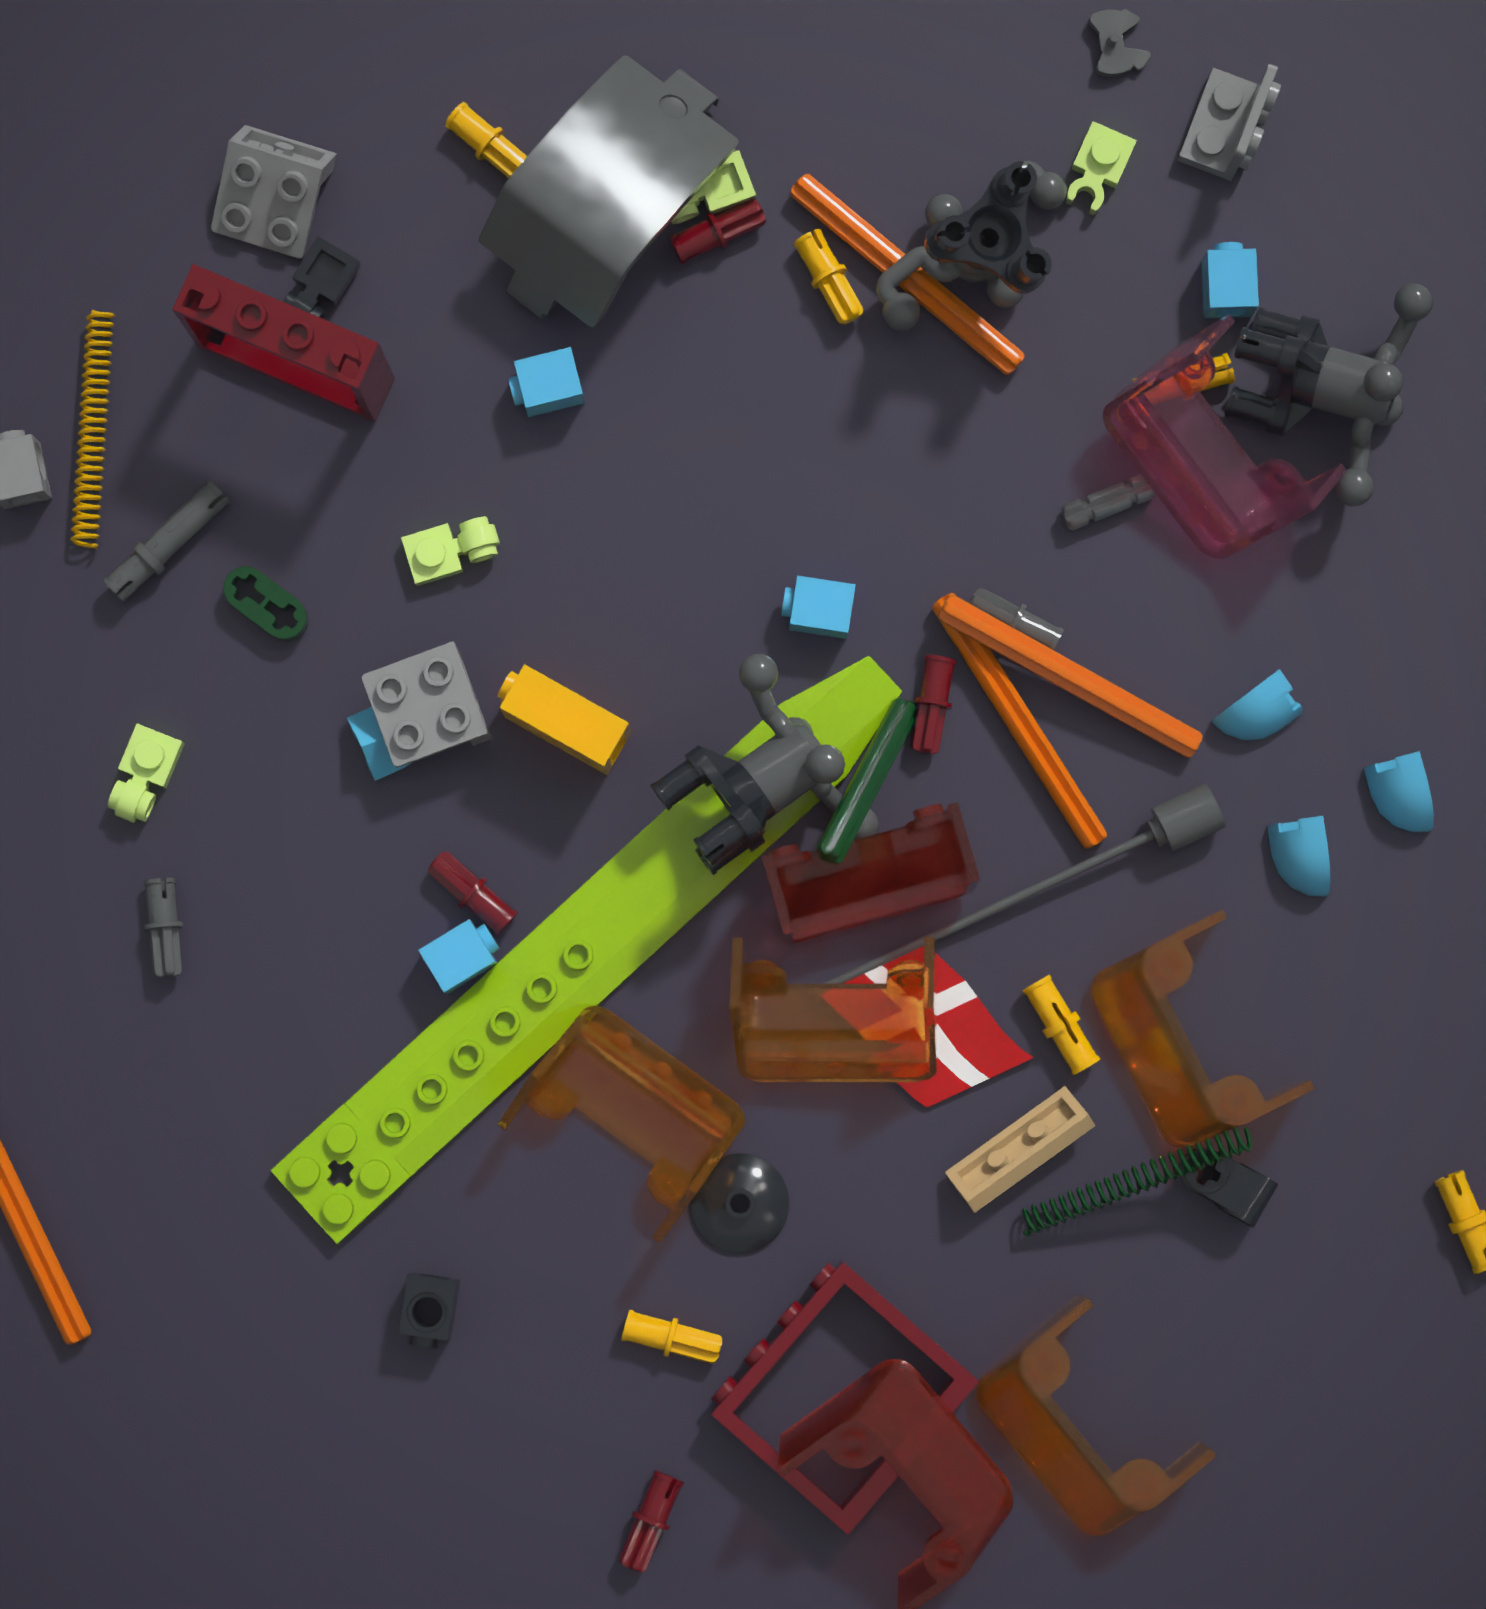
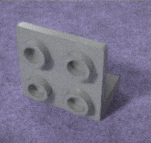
M1268 64L1259 84L1213 67L1177 161L1229 181L1233 179L1238 167L1247 170L1264 133V129L1256 127V125H1264L1281 88V84L1273 82L1278 67Z
M244 125L228 142L211 230L215 233L282 254L302 258L306 253L320 186L333 172L337 153Z
M454 641L363 674L362 681L394 766L401 767L469 741L475 746L491 740L466 668Z

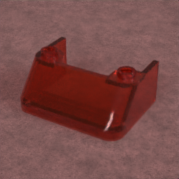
M958 802L949 804L946 811L943 810L942 804H934L913 811L915 820L908 822L903 827L853 840L844 860L838 865L824 862L819 858L817 851L810 852L808 850L800 852L798 844L783 846L769 851V855L762 856V867L783 945L807 941L973 893L980 882V877Z
M889 1359L881 1362L780 1434L777 1470L783 1477L822 1449H825L839 1465L850 1469L865 1467L880 1456H883L942 1526L925 1542L923 1556L898 1573L897 1609H917L965 1576L1013 1508V1489L1010 1481L920 1373L904 1360Z

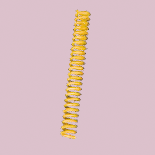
M92 309L91 314L86 317L89 324L85 328L89 333L84 337L88 341L84 348L88 352L83 355L87 362L82 365L86 370L82 377L86 381L81 384L85 391L80 395L85 400L80 403L84 410L79 413L83 420L78 423L83 428L78 432L82 439L77 442L81 448L76 452L81 457L76 461L80 468L75 471L79 477L74 481L79 486L74 489V493L78 497L73 499V502L78 506L72 510L77 516L72 518V522L76 526L71 528V531L76 535L71 537L70 540L76 545L97 549L99 547L98 544L82 542L77 539H98L100 536L78 530L99 529L100 526L78 520H99L101 517L100 515L88 514L78 510H100L102 508L100 505H92L80 501L101 500L102 497L79 491H101L103 489L102 486L89 485L80 481H102L104 479L102 476H93L81 472L103 471L104 468L81 462H103L105 460L103 457L83 454V452H104L106 450L104 447H94L83 443H104L107 440L103 437H93L83 433H105L107 431L105 428L85 425V423L108 422L106 418H95L85 414H106L109 411L85 404H108L109 401L107 399L93 398L86 395H107L110 392L107 389H96L86 385H109V380L88 377V375L95 374L108 376L111 374L109 370H97L88 366H110L112 363L108 360H96L88 356H111V351L95 350L89 347H111L113 343L110 341H98L89 337H112L114 335L112 332L91 329V327L98 326L112 328L115 326L112 322H100L91 318H113L115 315L111 312H99Z

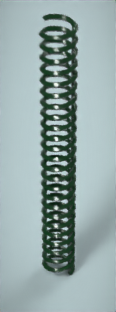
M1233 1126L1232 1130L1236 1137L1238 1150L1234 1146L1229 1132L1224 1129L1223 1135L1228 1145L1229 1154L1222 1145L1219 1135L1215 1133L1214 1139L1218 1146L1220 1158L1214 1151L1210 1139L1205 1137L1204 1141L1209 1150L1210 1161L1205 1155L1200 1141L1196 1140L1195 1145L1200 1155L1201 1164L1196 1159L1191 1145L1187 1144L1186 1149L1191 1159L1192 1168L1187 1163L1182 1149L1178 1147L1177 1154L1181 1160L1183 1172L1178 1167L1173 1153L1169 1151L1168 1158L1172 1164L1173 1175L1169 1171L1164 1157L1159 1155L1158 1159L1163 1168L1164 1179L1158 1171L1155 1160L1150 1158L1149 1163L1154 1172L1155 1182L1151 1179L1146 1164L1141 1161L1140 1167L1145 1176L1146 1186L1141 1181L1137 1168L1132 1165L1131 1171L1136 1180L1137 1190L1132 1185L1127 1170L1123 1169L1122 1175L1127 1184L1128 1194L1122 1187L1118 1174L1114 1172L1113 1179L1118 1188L1119 1197L1113 1191L1107 1176H1104L1103 1180L1109 1192V1200L1103 1192L1100 1181L1095 1179L1094 1184L1100 1196V1204L1094 1196L1091 1185L1086 1183L1085 1188L1091 1200V1207L1086 1202L1081 1187L1077 1186L1076 1192L1082 1204V1211L1077 1206L1072 1191L1068 1190L1067 1196L1072 1205L1073 1214L1069 1211L1064 1196L1059 1193L1058 1200L1064 1211V1218L1059 1213L1054 1198L1050 1197L1049 1203L1054 1212L1055 1221L1050 1217L1046 1203L1041 1200L1040 1207L1045 1216L1046 1225L1040 1218L1037 1206L1032 1204L1031 1211L1036 1219L1037 1229L1032 1224L1028 1210L1023 1207L1022 1214L1028 1225V1232L1023 1230L1022 1233L1030 1237L1032 1231L1039 1233L1041 1227L1048 1230L1050 1224L1057 1226L1059 1220L1066 1223L1068 1217L1075 1219L1077 1213L1084 1216L1086 1210L1094 1212L1095 1207L1102 1209L1105 1203L1112 1205L1114 1199L1121 1202L1123 1196L1130 1198L1132 1192L1139 1195L1141 1188L1148 1191L1150 1185L1157 1188L1159 1182L1167 1184L1169 1178L1176 1181L1178 1174L1182 1177L1186 1176L1187 1171L1194 1174L1196 1167L1204 1170L1206 1164L1213 1166L1215 1160L1222 1163L1224 1156L1232 1159L1233 1153L1240 1156L1243 1149L1250 1152L1252 1140L1248 1127L1243 1129L1247 1140L1246 1146L1238 1128Z

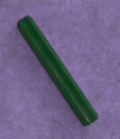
M896 698L891 702L817 845L819 858L824 862L838 865L844 860L915 721L917 711L915 710L916 705L913 702L905 701L901 698Z

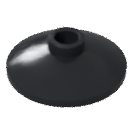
M730 1154L710 1163L698 1176L691 1193V1213L699 1232L712 1245L734 1253L751 1252L766 1246L781 1232L789 1213V1194L782 1176L770 1163L750 1154ZM736 1194H744L749 1198L750 1206L744 1213H736L730 1206V1201Z

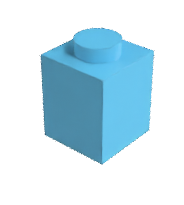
M1239 242L1215 244L1213 246L1214 250H1207L1201 261L1204 318L1252 317L1259 307L1256 248L1243 249V244Z
M571 347L514 361L517 375L508 377L515 406L525 404L528 417L585 403Z
M797 575L795 588L785 587L781 616L790 617V631L847 639L856 584Z
M468 919L418 951L443 992L449 994L495 966L498 962L492 953L500 948L485 924L476 928L473 921Z

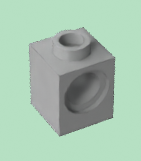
M11 430L0 433V506L4 509L52 499L41 443L32 434L25 435L24 430Z

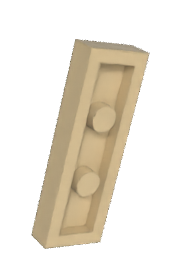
M1064 1086L948 1169L945 1174L973 1212L976 1213L1095 1127V1124L1085 1109Z

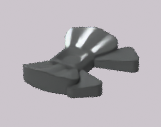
M1114 9L1098 11L1088 19L1089 25L1099 37L1101 56L1095 68L1097 75L1108 78L1119 77L1128 73L1132 67L1136 71H1140L1151 57L1149 51L1124 47L1122 34L1136 26L1140 21L1139 16L1127 9L1122 11Z

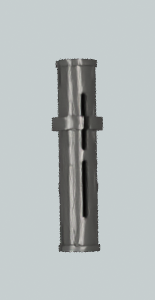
M208 479L201 489L143 543L138 540L132 546L134 552L112 573L102 579L123 603L154 573L160 575L166 569L163 564L220 510L231 503L212 481Z

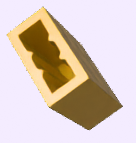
M525 664L519 674L513 671L508 674L497 695L502 703L499 708L506 719L605 775L609 774L631 735L630 725L627 721Z

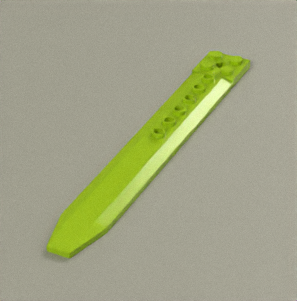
M867 656L782 702L778 707L788 718L799 717L805 719L811 725L814 736L820 744L837 747L842 752L845 761L844 772L837 781L831 783L836 787L847 777L876 733L891 702L899 698L902 690L870 656ZM762 720L724 756L739 762L772 738L775 733ZM703 784L672 806L669 811L665 809L270 1171L334 1242L339 1244L821 800L811 790L806 792L766 821L764 828L766 833L763 834L764 844L753 852L747 849L718 870L715 875L710 873L709 868L707 869L695 852V849L698 847L693 839L700 837L730 815L712 787H706ZM336 1161L342 1165L349 1161L354 1168L349 1173L353 1182L349 1186L342 1182L334 1186L329 1181L332 1175V1170L329 1166L332 1162Z

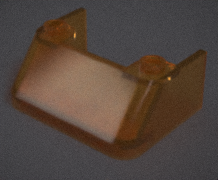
M1223 909L1100 970L1094 976L1090 985L1091 999L1161 1137L1168 1144L1180 1148H1186L1187 1144L1191 1145V1147L1195 1146L1196 1140L1202 1143L1205 1137L1211 1139L1215 1133L1218 1135L1223 1134L1224 1129L1230 1131L1233 1129V1126L1239 1127L1315 1089L1311 1080L1296 1081L1263 1098L1256 1084L1249 1078L1241 1075L1227 1076L1211 1084L1166 994L1183 986L1192 973V959L1183 940L1227 919Z
M924 937V963L918 960L900 962L887 972L886 984H788L786 972L777 967L775 963L768 960L746 963L743 938H733L729 1009L739 1073L747 1079L759 1082H920L932 1078L937 1072L935 937Z
M589 1006L579 1014L530 1074L497 1124L506 1130L526 1105L540 1116L553 1120L566 1118L574 1108L581 1111L655 1165L647 1176V1186L653 1197L671 1210L652 1236L653 1239L661 1243L743 1129L745 1115L741 1107L734 1100L617 1015L603 1007Z
M1079 1294L984 1372L979 1378L980 1382L976 1385L975 1394L982 1410L1077 1527L1088 1535L1102 1536L1156 1507L1213 1460L1216 1455L1211 1448L1199 1441L1165 1471L1149 1459L1137 1458L1128 1461L1116 1472L1112 1473L1050 1396L1051 1393L1066 1381L1070 1372L1069 1356L1055 1337L1094 1306L1087 1297Z

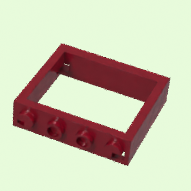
M192 264L172 308L198 348L375 423L395 380L379 342L195 264ZM214 329L226 334L221 346L209 341Z
M841 1260L835 1268L828 1262L809 1283L815 1290L814 1293L803 1305L795 1300L776 1322L782 1327V1330L770 1344L762 1338L743 1360L750 1367L738 1381L729 1376L710 1399L717 1404L711 1411V1415L849 1535L980 1381ZM845 1283L951 1377L840 1506L738 1417L734 1411Z

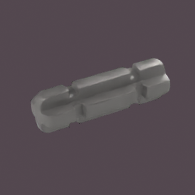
M1142 473L1129 478L1128 483L1125 485L1123 482H1119L1086 496L1085 501L1081 502L1080 499L1064 504L1061 509L1062 517L1069 530H1076L1088 525L1090 519L1096 522L1131 508L1133 502H1136L1138 505L1153 499L1156 495L1155 486L1148 473Z

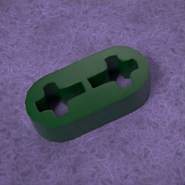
M241 566L235 568L227 575L223 588L227 601L237 611L273 638L283 642H291L299 639L305 633L309 622V616L305 607L298 599L262 572L253 567ZM252 578L257 579L254 588L265 597L260 605L247 596L241 602L236 600L240 592L235 585L240 579L246 583L251 581ZM272 603L285 612L291 607L296 608L293 617L297 624L293 629L288 626L282 627L280 631L275 629L278 620L267 611Z

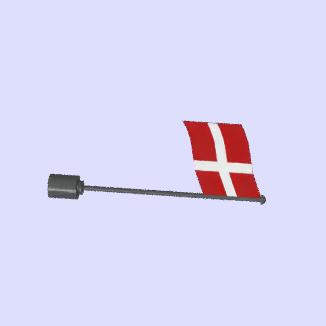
M1203 783L1151 808L1153 818L1146 821L1149 831L825 983L815 986L813 982L808 988V994L815 1001H821L822 996L860 1032L893 1079L916 1101L927 1108L1020 1065L1034 1057L1022 1050L1002 1031L968 983L928 945L1153 839L1158 848L1167 845L1169 850L1174 852L1226 827L1217 801L1207 784Z

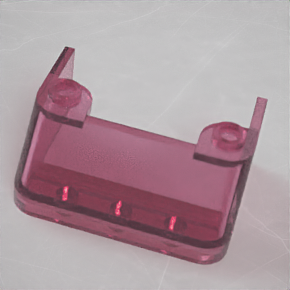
M1230 314L1176 346L1120 391L1105 406L1103 411V421L1109 433L1182 529L1202 553L1216 559L1226 558L1314 511L1346 472L1344 466L1339 464L1306 482L1292 464L1281 459H1270L1255 466L1200 393V390L1205 388L1215 376V363L1208 350L1235 323Z

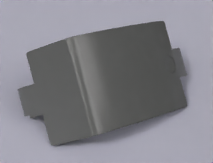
M624 55L614 63L569 109L510 176L503 186L481 231L479 242L516 270L506 293L540 319L545 318L559 303L588 326L595 327L602 320L632 266L738 146L739 140L706 115L712 104L715 107L718 105L719 97L682 69L677 70L663 83L629 56Z

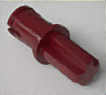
M751 199L716 216L713 213H708L707 220L677 234H671L669 238L680 263L683 265L686 261L721 246L723 250L726 249L727 242L764 226L766 217L759 202L756 199Z
M925 655L919 697H914L913 701L918 707L911 749L923 754H937L940 749L946 710L952 709V704L948 702L956 660L939 655Z
M448 851L440 853L428 868L429 874L460 901L458 906L461 909L466 906L492 929L496 936L518 914L515 909L513 910L485 885L488 881L486 878L483 877L479 880Z
M654 1470L653 1478L639 1511L633 1510L632 1516L636 1519L619 1557V1562L623 1566L636 1572H644L647 1569L662 1531H668L670 1528L666 1522L678 1493L684 1485L683 1481Z

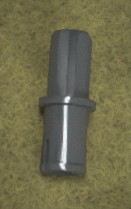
M979 587L974 592L969 601L975 607L1053 650L1064 631L1063 628H1058L1026 611V604L1022 603L1021 607L982 587Z
M161 878L144 881L148 924L144 925V931H149L152 973L155 977H174L180 975L182 971L179 929L183 928V922L178 921L176 878H164V881H161Z

